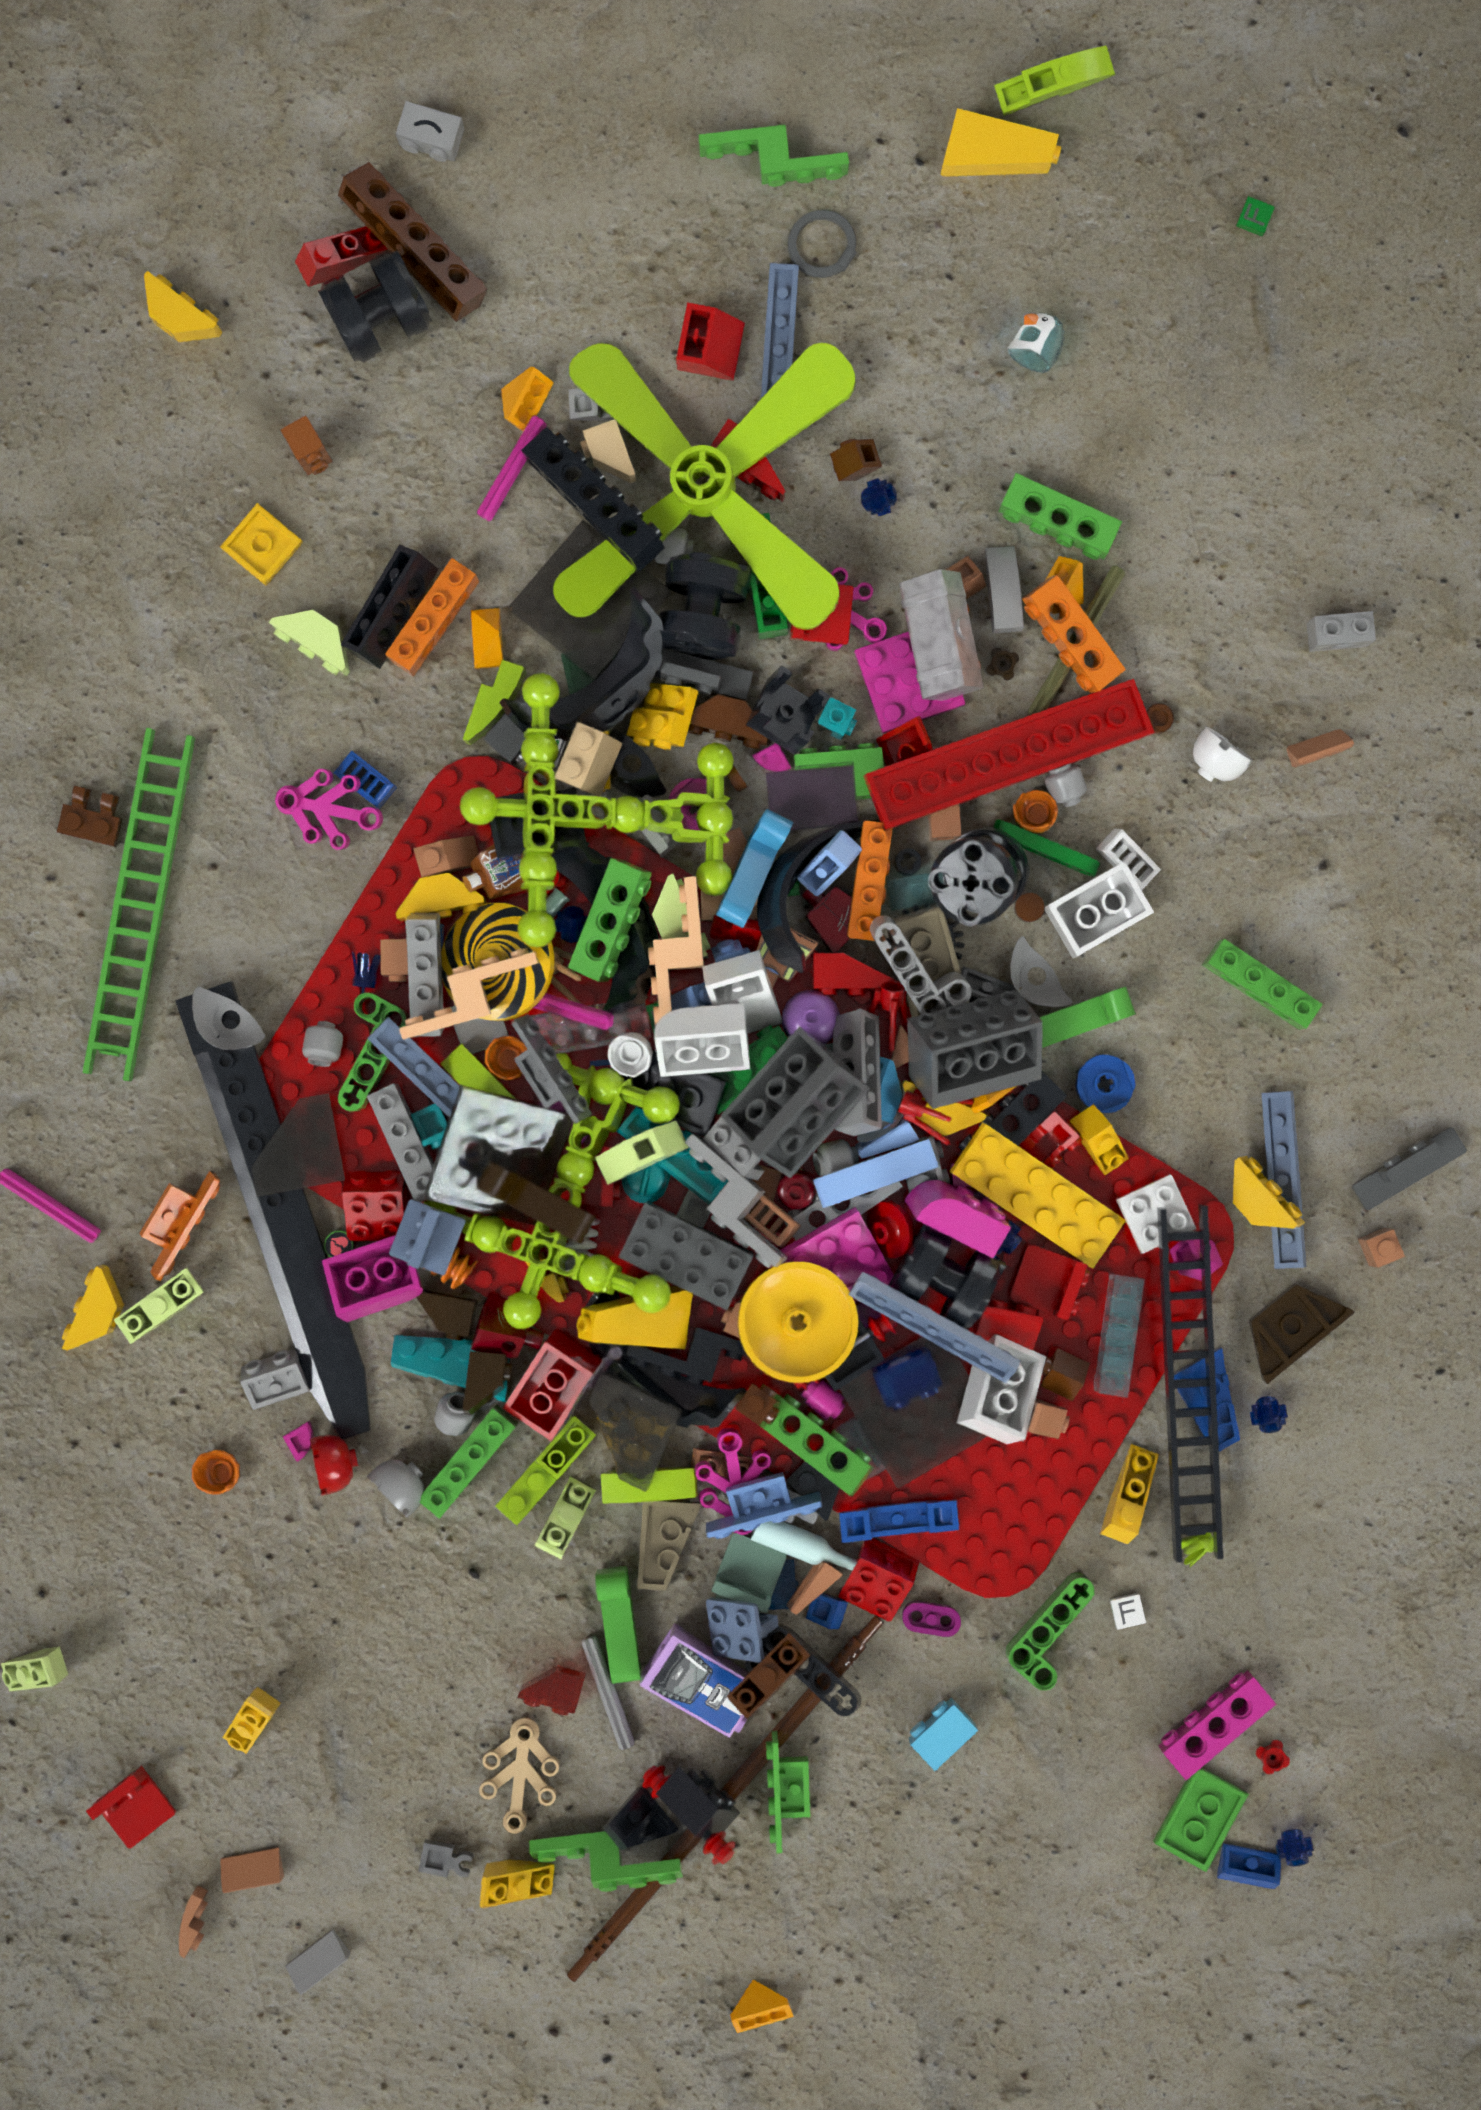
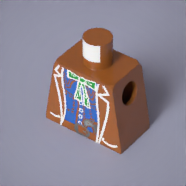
M491 845L471 861L474 872L463 876L466 889L471 893L483 888L489 899L529 890L521 889V884L524 881L520 876L519 864L523 854L497 859L495 845Z

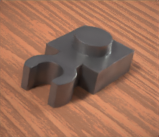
M425 1839L418 1872L448 1877L449 1869H451L460 1877H468L470 1869L463 1868L460 1862L462 1860L472 1861L474 1854L469 1851L453 1854L454 1845Z

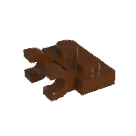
M74 786L72 806L63 804L57 833L116 847L123 818L115 817L120 797L102 793L100 801L101 811L98 813L86 810L92 790Z

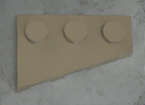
M676 1500L643 1502L637 1589L667 1590L701 1507V1502Z

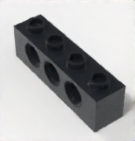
M399 544L342 641L341 646L360 660L381 669L387 659L385 653L412 616L439 568L419 552Z
M1043 1071L1042 1079L1022 1084L1023 1088L1016 1095L1012 1092L1008 1094L999 1104L1002 1109L995 1116L990 1113L978 1126L980 1127L982 1123H985L1019 1146L1067 1097ZM1028 1094L1034 1095L1038 1101L1037 1107L1033 1111H1028L1023 1106V1099ZM1007 1115H1012L1017 1120V1127L1012 1132H1007L1002 1126V1121ZM969 1134L958 1145V1147L961 1149V1151L957 1154L958 1157L962 1154V1152L972 1139L973 1136L971 1134Z

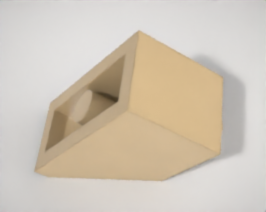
M615 419L583 430L585 440L580 441L585 458L591 457L594 466L629 483L636 482L635 472Z

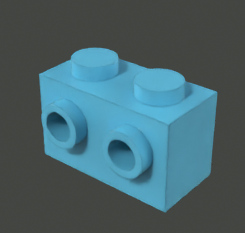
M952 1698L947 1702L944 1700L939 1702L931 1711L933 1715L925 1723L923 1721L918 1722L910 1731V1745L934 1771L978 1731L976 1723Z

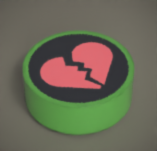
M343 1230L330 1233L324 1242V1249L329 1257L354 1250L355 1241L349 1240L347 1232Z

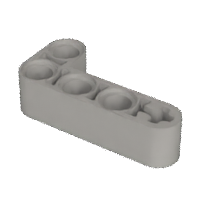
M881 915L872 921L870 925L872 937L920 1014L965 1004L970 999L971 987L960 973L950 972L932 982L903 933L891 917ZM887 928L894 941L889 943L881 930ZM907 951V956L903 961H894L896 953ZM921 975L922 980L919 984L915 986L909 985V981L913 976ZM953 984H962V988L958 993H949ZM928 1000H937L936 1005L932 1009H924V1005Z

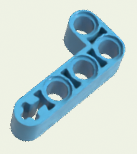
M769 809L764 811L747 841L732 875V882L727 892L724 893L717 909V916L741 928L744 927L775 856L790 832L793 821Z

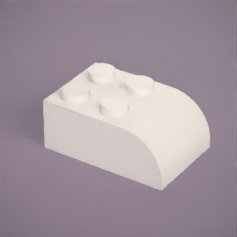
M1125 861L1044 908L1072 958L1083 954L1154 913Z
M744 1003L680 1008L665 1014L656 1024L654 1037L661 1077L750 1069Z
M996 1334L987 1342L1001 1350L1008 1351L1012 1356L1021 1360L1019 1367L1007 1383H1004L972 1365L957 1423L1005 1444L1023 1441L1026 1438L1046 1356Z

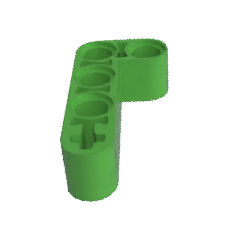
M1126 986L1039 1017L1043 1021L1042 1048L1135 1015L1136 1013Z
M362 993L355 999L354 1010L356 1014L375 1025L372 1032L394 1012H398L402 1016L400 1028L406 1026L405 1020L410 1019L404 1009L375 994ZM372 998L376 1003V1009L372 1014L366 1015L362 1005L365 1000ZM368 1039L338 1095L340 1106L347 1111H360L367 1106L369 1102L367 1096L374 1093L390 1063V1060L384 1054L379 1055L375 1051L374 1044ZM366 1064H370L374 1068V1076L368 1081L364 1080L360 1073L361 1068ZM354 1081L361 1085H367L366 1090L360 1088L357 1092L356 1097L360 1099L359 1103H352L350 1105L351 1100L347 1096L349 1093H355L359 1087L358 1085H353Z
M627 1565L597 1569L595 1575L598 1601L601 1602L611 1682L616 1684L641 1680V1664Z
M1075 1572L1067 1576L1006 1646V1656L1012 1667L1039 1690H1050L1057 1682L1056 1670L1051 1662L1043 1656L1044 1652L1094 1596L1093 1584L1082 1573ZM1074 1585H1083L1085 1590L1082 1593L1076 1591ZM1065 1594H1068L1070 1599L1072 1598L1074 1600L1073 1605L1065 1597ZM1057 1604H1065L1067 1610L1064 1615L1057 1617L1052 1614L1053 1608ZM1045 1626L1047 1633L1043 1638L1033 1637V1631L1036 1627ZM1025 1648L1028 1650L1025 1659L1020 1661L1013 1659V1654L1017 1649ZM1041 1668L1050 1670L1049 1676L1045 1680H1037L1035 1678L1036 1672Z

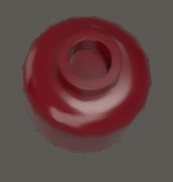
M801 1168L791 1178L782 1174L777 1186V1195L780 1202L792 1210H800L807 1207L815 1196L813 1176Z

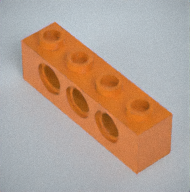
M451 558L385 653L388 659L414 677L480 582L477 575Z
M1058 575L1047 578L1022 598L1026 604L1024 606L1026 613L1030 618L1039 622L1043 628L1041 630L1043 636L1049 643L1055 644L1060 651L1059 658L1067 667L1073 669L1077 675L1076 681L1083 690L1089 691V693L1098 692L1126 670ZM1051 605L1056 606L1059 610L1057 620L1050 616L1049 610ZM1069 628L1076 633L1074 644L1070 643L1067 639ZM1086 652L1090 653L1093 657V665L1091 667H1088L1084 662Z

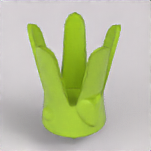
M1210 1532L1206 1533V1535L1181 1538L1184 1554H1190L1184 1559V1564H1190V1568L1206 1553L1214 1551L1213 1536Z

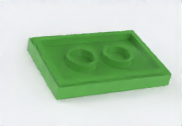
M1202 1767L1183 1784L1153 1842L1207 1872L1249 1794L1247 1791Z

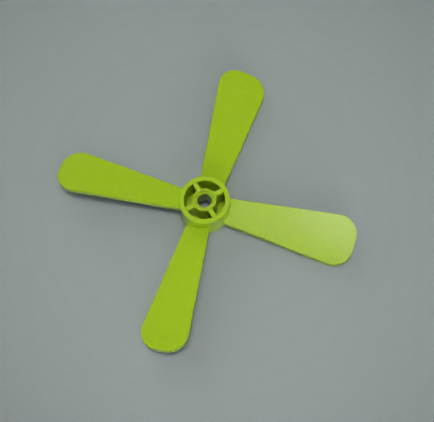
M598 343L578 353L569 365V374L573 383L671 469L670 482L673 491L642 513L644 516L642 520L646 524L651 521L661 531L662 536L660 540L663 542L689 514L698 517L713 516L794 627L809 630L823 623L835 610L839 601V587L836 579L735 493V477L850 398L855 389V373L852 365L841 351L828 343H816L809 346L717 448L708 445L691 446L618 348L610 344ZM700 477H710L705 484L700 485L696 483ZM636 530L630 532L627 536L633 535ZM605 540L557 577L553 587L554 597L568 614L575 617L589 616L595 613L636 569Z

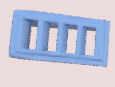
M903 1116L892 1130L876 1139L859 1142L855 1148L861 1159L917 1142L920 1139L910 1123L903 1119ZM889 1123L888 1125L884 1126L883 1129H885L886 1127L890 1126L891 1123Z

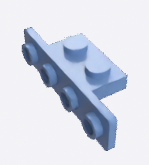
M783 1472L727 1487L726 1493L733 1515L707 1522L706 1535L707 1538L715 1537L716 1539H721L731 1535L733 1531L741 1529L744 1531L754 1530L760 1524L770 1521L773 1523L783 1522L789 1516L798 1513L801 1515L812 1514L822 1507L820 1492L791 1499Z

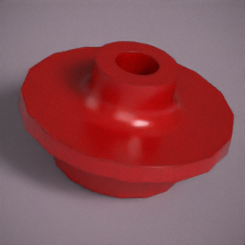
M881 1201L873 1206L869 1212L867 1224L881 1253L888 1258H899L907 1254L912 1247L915 1231L911 1216L893 1201Z

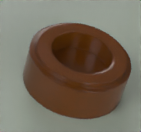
M1158 703L1146 710L1154 729V734L1164 733L1172 726L1174 715L1167 705Z
M733 764V768L727 777L735 790L741 792L748 786Z
M1025 893L1015 902V914L1023 922H1034L1043 915L1044 902L1035 893Z

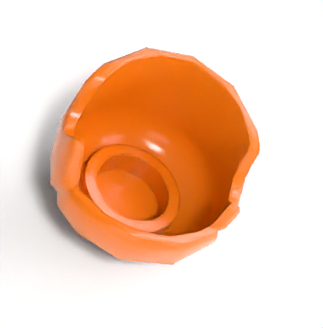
M1036 789L1022 793L1016 803L1013 804L1015 822L1020 828L1034 834H1041L1050 829L1055 823L1058 816L1057 803L1048 792Z
M513 1036L495 1038L485 1050V1064L489 1072L498 1079L512 1080L519 1078L523 1073L514 1058L526 1051L527 1048L522 1041Z
M224 1450L202 1453L197 1457L192 1466V1480L199 1490L207 1494L220 1495L234 1488L240 1478V1465L234 1455Z

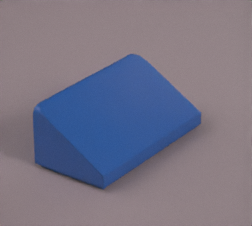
M1225 1843L1222 1845L1217 1878L1269 1889H1275L1280 1885L1281 1854Z

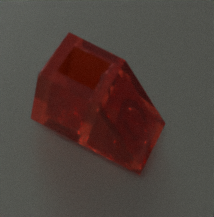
M557 1665L523 1684L518 1698L523 1699V1703L531 1707H540V1704L551 1707V1711L559 1715L575 1714L586 1673Z

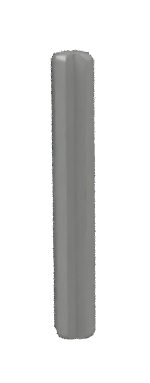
M595 1635L589 1636L582 1640L584 1652L619 1749H628L634 1745V1738L616 1688L611 1682L610 1672L598 1638Z

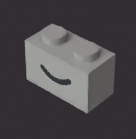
M405 101L396 137L399 145L407 152L417 154L420 151L429 154L431 158L440 162H445L446 159L455 162L465 128L462 117Z

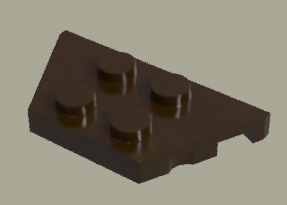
M1297 1284L1291 1285L1249 1320L1260 1373L1264 1383L1269 1384L1355 1312Z

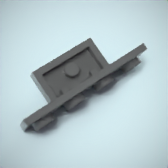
M662 648L661 666L659 670H656L654 677L666 680L665 683L669 685L694 687V689L698 690V693L711 695V692L740 700L747 699L753 677L751 671Z
M529 1014L512 1021V1026L527 1048L526 1051L514 1058L544 1108L547 1109L561 1101L575 1124L591 1116L592 1113L588 1108L586 1099L579 1094L572 1083L571 1075L563 1069L556 1057L555 1050L544 1039L538 1023Z
M1449 1127L1427 1141L1422 1139L1408 1147L1409 1152L1402 1156H1399V1154L1392 1156L1383 1162L1384 1166L1353 1184L1352 1189L1364 1209L1370 1210L1466 1153L1467 1149L1455 1129Z

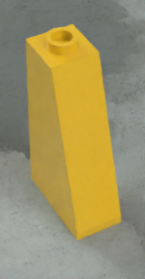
M957 108L940 175L950 177L1048 173L1051 163L1057 164L1062 147L1056 145L1059 134Z
M678 1286L669 1287L671 1292L670 1301L665 1308L655 1313H648L639 1309L634 1302L633 1296L584 1307L577 1322L578 1338L597 1343L685 1349L693 1293Z

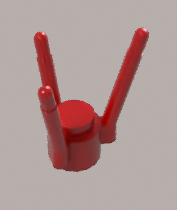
M886 981L882 983L881 988H875L874 998L868 1012L874 1014L880 1001L882 1008L891 1012L889 1030V1051L891 1052L895 1049L897 1011L900 1007L903 1026H908L907 991L902 983L896 981Z
M915 1088L914 1093L906 1090L898 1112L905 1114L903 1119L914 1123L945 1145H949L950 1140L915 1116L921 1118L923 1113L946 1122H951L952 1118L926 1107L927 1101L922 1099L924 1097L918 1089ZM968 1099L957 1103L972 1105L974 1101Z

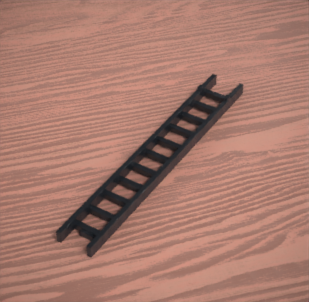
M1205 1204L1198 1205L1199 1231L1167 1233L1166 1209L1164 1207H1157L1173 1559L1177 1563L1182 1562L1181 1535L1183 1534L1194 1536L1213 1532L1214 1556L1217 1559H1223L1210 1265L1211 1245L1209 1243L1208 1206ZM1200 1239L1201 1260L1169 1262L1168 1241ZM1201 1269L1202 1290L1170 1292L1169 1271ZM1203 1299V1319L1171 1321V1300ZM1204 1328L1205 1349L1173 1351L1172 1330ZM1205 1358V1378L1174 1380L1173 1360ZM1206 1386L1207 1407L1175 1409V1389ZM1208 1416L1209 1436L1177 1438L1176 1418ZM1209 1445L1210 1465L1178 1467L1177 1447ZM1210 1474L1211 1494L1179 1496V1476ZM1212 1503V1523L1181 1525L1180 1505Z

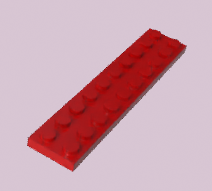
M1131 679L866 773L863 777L884 831L1040 776L1064 765L1073 764L1153 735L1155 732L1135 680Z

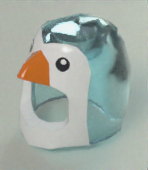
M1041 312L1038 314H1026L1024 316V325L1007 348L1009 355L1019 365L1031 371L1039 373L1050 371L1058 361L1063 350L1065 341L1063 323L1056 316Z

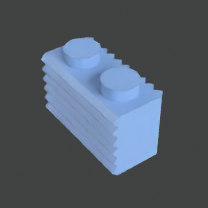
M839 831L797 876L798 881L812 894L819 896L849 867L862 851L861 846L844 831Z

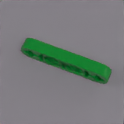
M996 819L993 827L1015 838L1022 848L1090 877H1095L1101 863L1089 856L1006 821Z

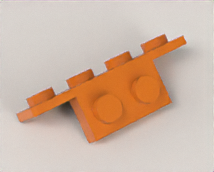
M867 820L863 822L860 840L862 851L858 855L847 931L849 938L875 941L870 932V925L876 917L880 916L881 906L884 905L886 898L884 885L885 878L890 870V859L888 857L892 829L884 831L881 822Z
M208 1172L195 1196L169 1183L140 1231L141 1237L163 1247L162 1252L150 1271L154 1279L161 1281L164 1275L170 1274L175 1264L174 1258L179 1250H183L187 1246L190 1239L189 1233L194 1224L198 1225L205 1214L204 1208L209 1199H214L220 1188V1179L215 1173Z

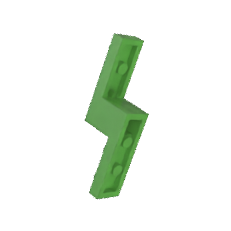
M786 125L698 135L700 157L719 159L725 154L735 153L738 156H746L753 151H758L762 185L768 184L771 187H777L789 181L809 183L815 178L826 177L828 180H836L842 178L843 175H848V152L790 159Z
M874 743L857 745L858 749L846 750V746H832L828 748L829 752L818 753L816 748L801 749L799 754H794V770L852 766L855 800L872 799L863 776L866 773L884 767L882 747L875 748Z
M605 1831L529 1840V1850L532 1858L538 1859V1862L542 1863L552 1862L556 1860L555 1857L566 1855L569 1859L583 1858L585 1853H589L591 1882L594 1888H599V1891L602 1892L614 1891L617 1889V1886L629 1884L630 1888H640L646 1886L647 1882L658 1881L659 1884H672L676 1882V1878H683L680 1859L622 1865L621 1850Z

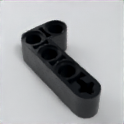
M783 1625L768 1633L766 1638L762 1639L764 1656L766 1657L776 1647L774 1643L776 1632H782L785 1636L791 1633L811 1654L808 1666L806 1668L800 1667L794 1675L836 1714L849 1716L859 1709L862 1699L857 1689L791 1628ZM746 1661L745 1663L749 1673L756 1667L753 1661ZM821 1672L828 1674L831 1679V1685L828 1689H824L818 1684L817 1678ZM840 1685L841 1689L837 1692L842 1697L850 1695L852 1699L849 1703L852 1707H842L843 1699L838 1694L831 1697L829 1693L833 1692Z

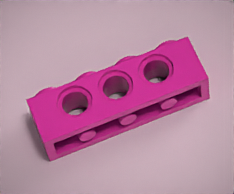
M1248 1670L1244 1674L1242 1672L1236 1674L1229 1681V1686L1224 1691L1212 1694L1207 1699L1205 1707L1199 1712L1197 1710L1191 1712L1184 1719V1724L1176 1731L1174 1729L1170 1730L1162 1737V1743L1158 1747L1185 1780H1188L1276 1705L1274 1700ZM1236 1698H1244V1704L1240 1709H1231V1704ZM1221 1717L1222 1722L1218 1728H1209L1208 1725L1212 1718ZM1198 1736L1199 1742L1195 1747H1186L1188 1738Z

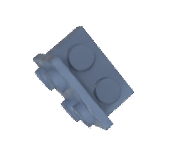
M410 1200L389 1254L406 1261L407 1265L416 1269L424 1268L437 1274L445 1275L466 1221L463 1218L416 1200Z
M712 1597L707 1599L706 1606L713 1654L715 1656L760 1663L764 1659L762 1639L779 1627L777 1615L759 1614L758 1606L755 1603Z

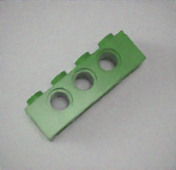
M1015 473L998 511L1003 514V518L1016 524L1020 521L1029 525V529L1032 532L1042 536L1045 534L1051 535L1056 538V542L1068 548L1075 546L1083 550L1082 553L1085 556L1094 560H1098V558L1104 560L1122 524V521L1018 473ZM1029 501L1036 502L1040 511L1036 513L1029 512L1025 507V503ZM1055 513L1062 514L1066 519V523L1057 525L1053 522L1051 516ZM1082 525L1088 526L1092 530V536H1082L1078 531V527Z
M610 859L570 960L569 969L597 982H609V979L614 977L618 969L617 959L619 954L626 948L629 942V935L627 934L630 926L639 917L640 908L638 906L642 896L644 897L650 889L651 880L649 879L652 872L622 859ZM624 886L627 889L628 895L626 900L622 902L619 898V891ZM611 914H614L617 920L616 926L613 929L608 924ZM601 941L606 946L603 956H600L597 951L598 944Z
M1226 939L1217 941L1202 964L1203 967L1298 1030L1307 1029L1323 1005Z
M777 1394L775 1399L781 1402L778 1407L780 1413L771 1425L767 1423L765 1428H762L848 1495L854 1496L874 1469L869 1464L872 1458L859 1448L855 1452L845 1445L848 1440L837 1431L833 1430L830 1434L821 1426L824 1424V1421L812 1412L808 1415L798 1409L801 1404L789 1394H786L784 1398ZM797 1416L801 1423L798 1431L790 1433L786 1428L787 1420L790 1417ZM820 1434L824 1439V1445L820 1450L813 1451L809 1445L812 1436ZM843 1452L848 1458V1463L843 1469H836L833 1465V1458L837 1453Z
M496 1404L425 1489L420 1503L440 1519L514 1430L518 1422Z

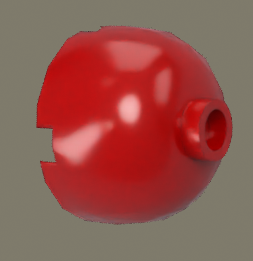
M320 1435L310 1438L321 1495L333 1494L343 1490L353 1478V1467L358 1466L355 1449L349 1450L345 1440L335 1435Z

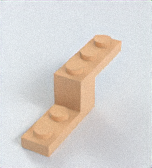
M696 876L684 877V885H679L680 903H686L687 914L681 915L683 933L689 932V937L653 940L654 947H648L650 965H655L656 977H651L652 995L658 994L659 1006L653 1007L655 1024L665 1014L672 1011L669 970L702 968L704 966Z
M528 948L510 952L512 958L500 961L499 956L482 960L483 966L471 970L470 964L452 969L454 975L447 978L457 1012L452 1013V1009L449 1007L435 1011V1018L423 1021L422 1015L405 1020L406 1026L399 1028L402 1040L490 1015L491 1011L482 979L537 964L539 962L536 952L529 953Z

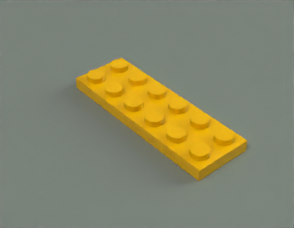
M985 1123L981 1124L950 1170L955 1176L1092 1269L1126 1221Z

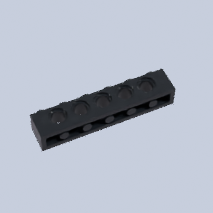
M546 426L521 449L528 463L640 572L665 549L660 540L662 536L661 531L651 521L646 524L642 520L644 516L633 503L628 506L623 501L625 497L614 485L609 488L605 484L607 480L596 467L591 470L586 465L588 461L577 449L572 452L568 448L570 446L569 442L560 432L554 434ZM599 494L596 498L591 499L594 495ZM618 512L615 516L609 518L611 514ZM636 530L633 535L627 536L630 532Z

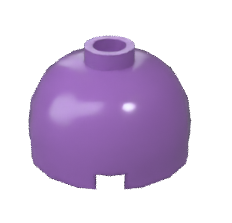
M804 990L796 993L787 1001L782 1012V1026L788 1037L800 1026L825 1045L833 1038L836 1017L840 1013L836 1003L829 995H823L818 990Z

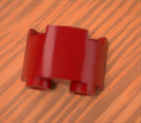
M1054 1110L1032 1131L1019 1147L1053 1169L1062 1159L1059 1154L1066 1149L1071 1152L1083 1139L1080 1137V1133Z

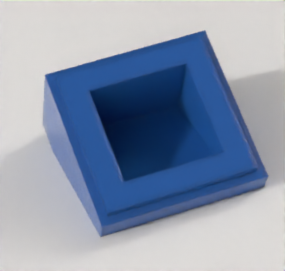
M822 1593L810 1603L806 1619L828 1629H839L848 1602Z

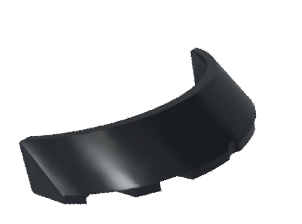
M635 586L629 589L631 595L629 629L625 641L613 662L592 683L571 695L558 699L557 703L550 708L549 729L557 730V735L554 739L570 741L577 722L601 732L613 727L622 721L627 713L635 710L651 689L649 685L656 670L660 669L662 662V637L660 630L663 631V625L659 615ZM505 698L499 702L506 715L523 733L528 728H531L532 708L526 702Z
M877 819V820H867V821L880 822L879 819ZM864 821L849 823L814 833L792 845L773 863V867L769 871L758 896L757 918L762 937L770 950V954L778 963L800 973H803L806 969L804 951L792 934L786 910L787 895L797 882V876L810 862L815 852L821 846L829 843L839 831H844L854 841L860 838Z
M580 839L559 842L550 847L554 849L551 856L556 862L557 871L571 880L586 896L591 905H593L612 857L603 856L596 850L588 847V842ZM624 886L619 891V898L622 902L626 900L628 895L627 889ZM643 896L638 906L640 908L639 917L630 926L627 934L629 935V942L626 948L619 954L617 959L618 969L612 978L610 994L602 1009L612 1013L613 1016L642 1005L648 998L647 994L651 987V977H656L655 965H650L648 947H654L653 940L659 939L654 919L649 913V906ZM611 914L608 924L613 929L616 926L617 920L615 915Z
M615 1290L613 1295L605 1292H594L585 1307L620 1299L619 1292ZM589 1342L593 1354L600 1355L607 1367L604 1372L623 1394L629 1396L636 1405L657 1418L663 1415L675 1420V1425L688 1428L691 1424L709 1426V1428L719 1427L747 1392L745 1388L722 1389L692 1384L686 1381L687 1377L677 1372L675 1377L659 1373V1367L652 1364H647L646 1368L630 1364L631 1358L625 1356L628 1345ZM639 1346L645 1349H649L647 1346Z

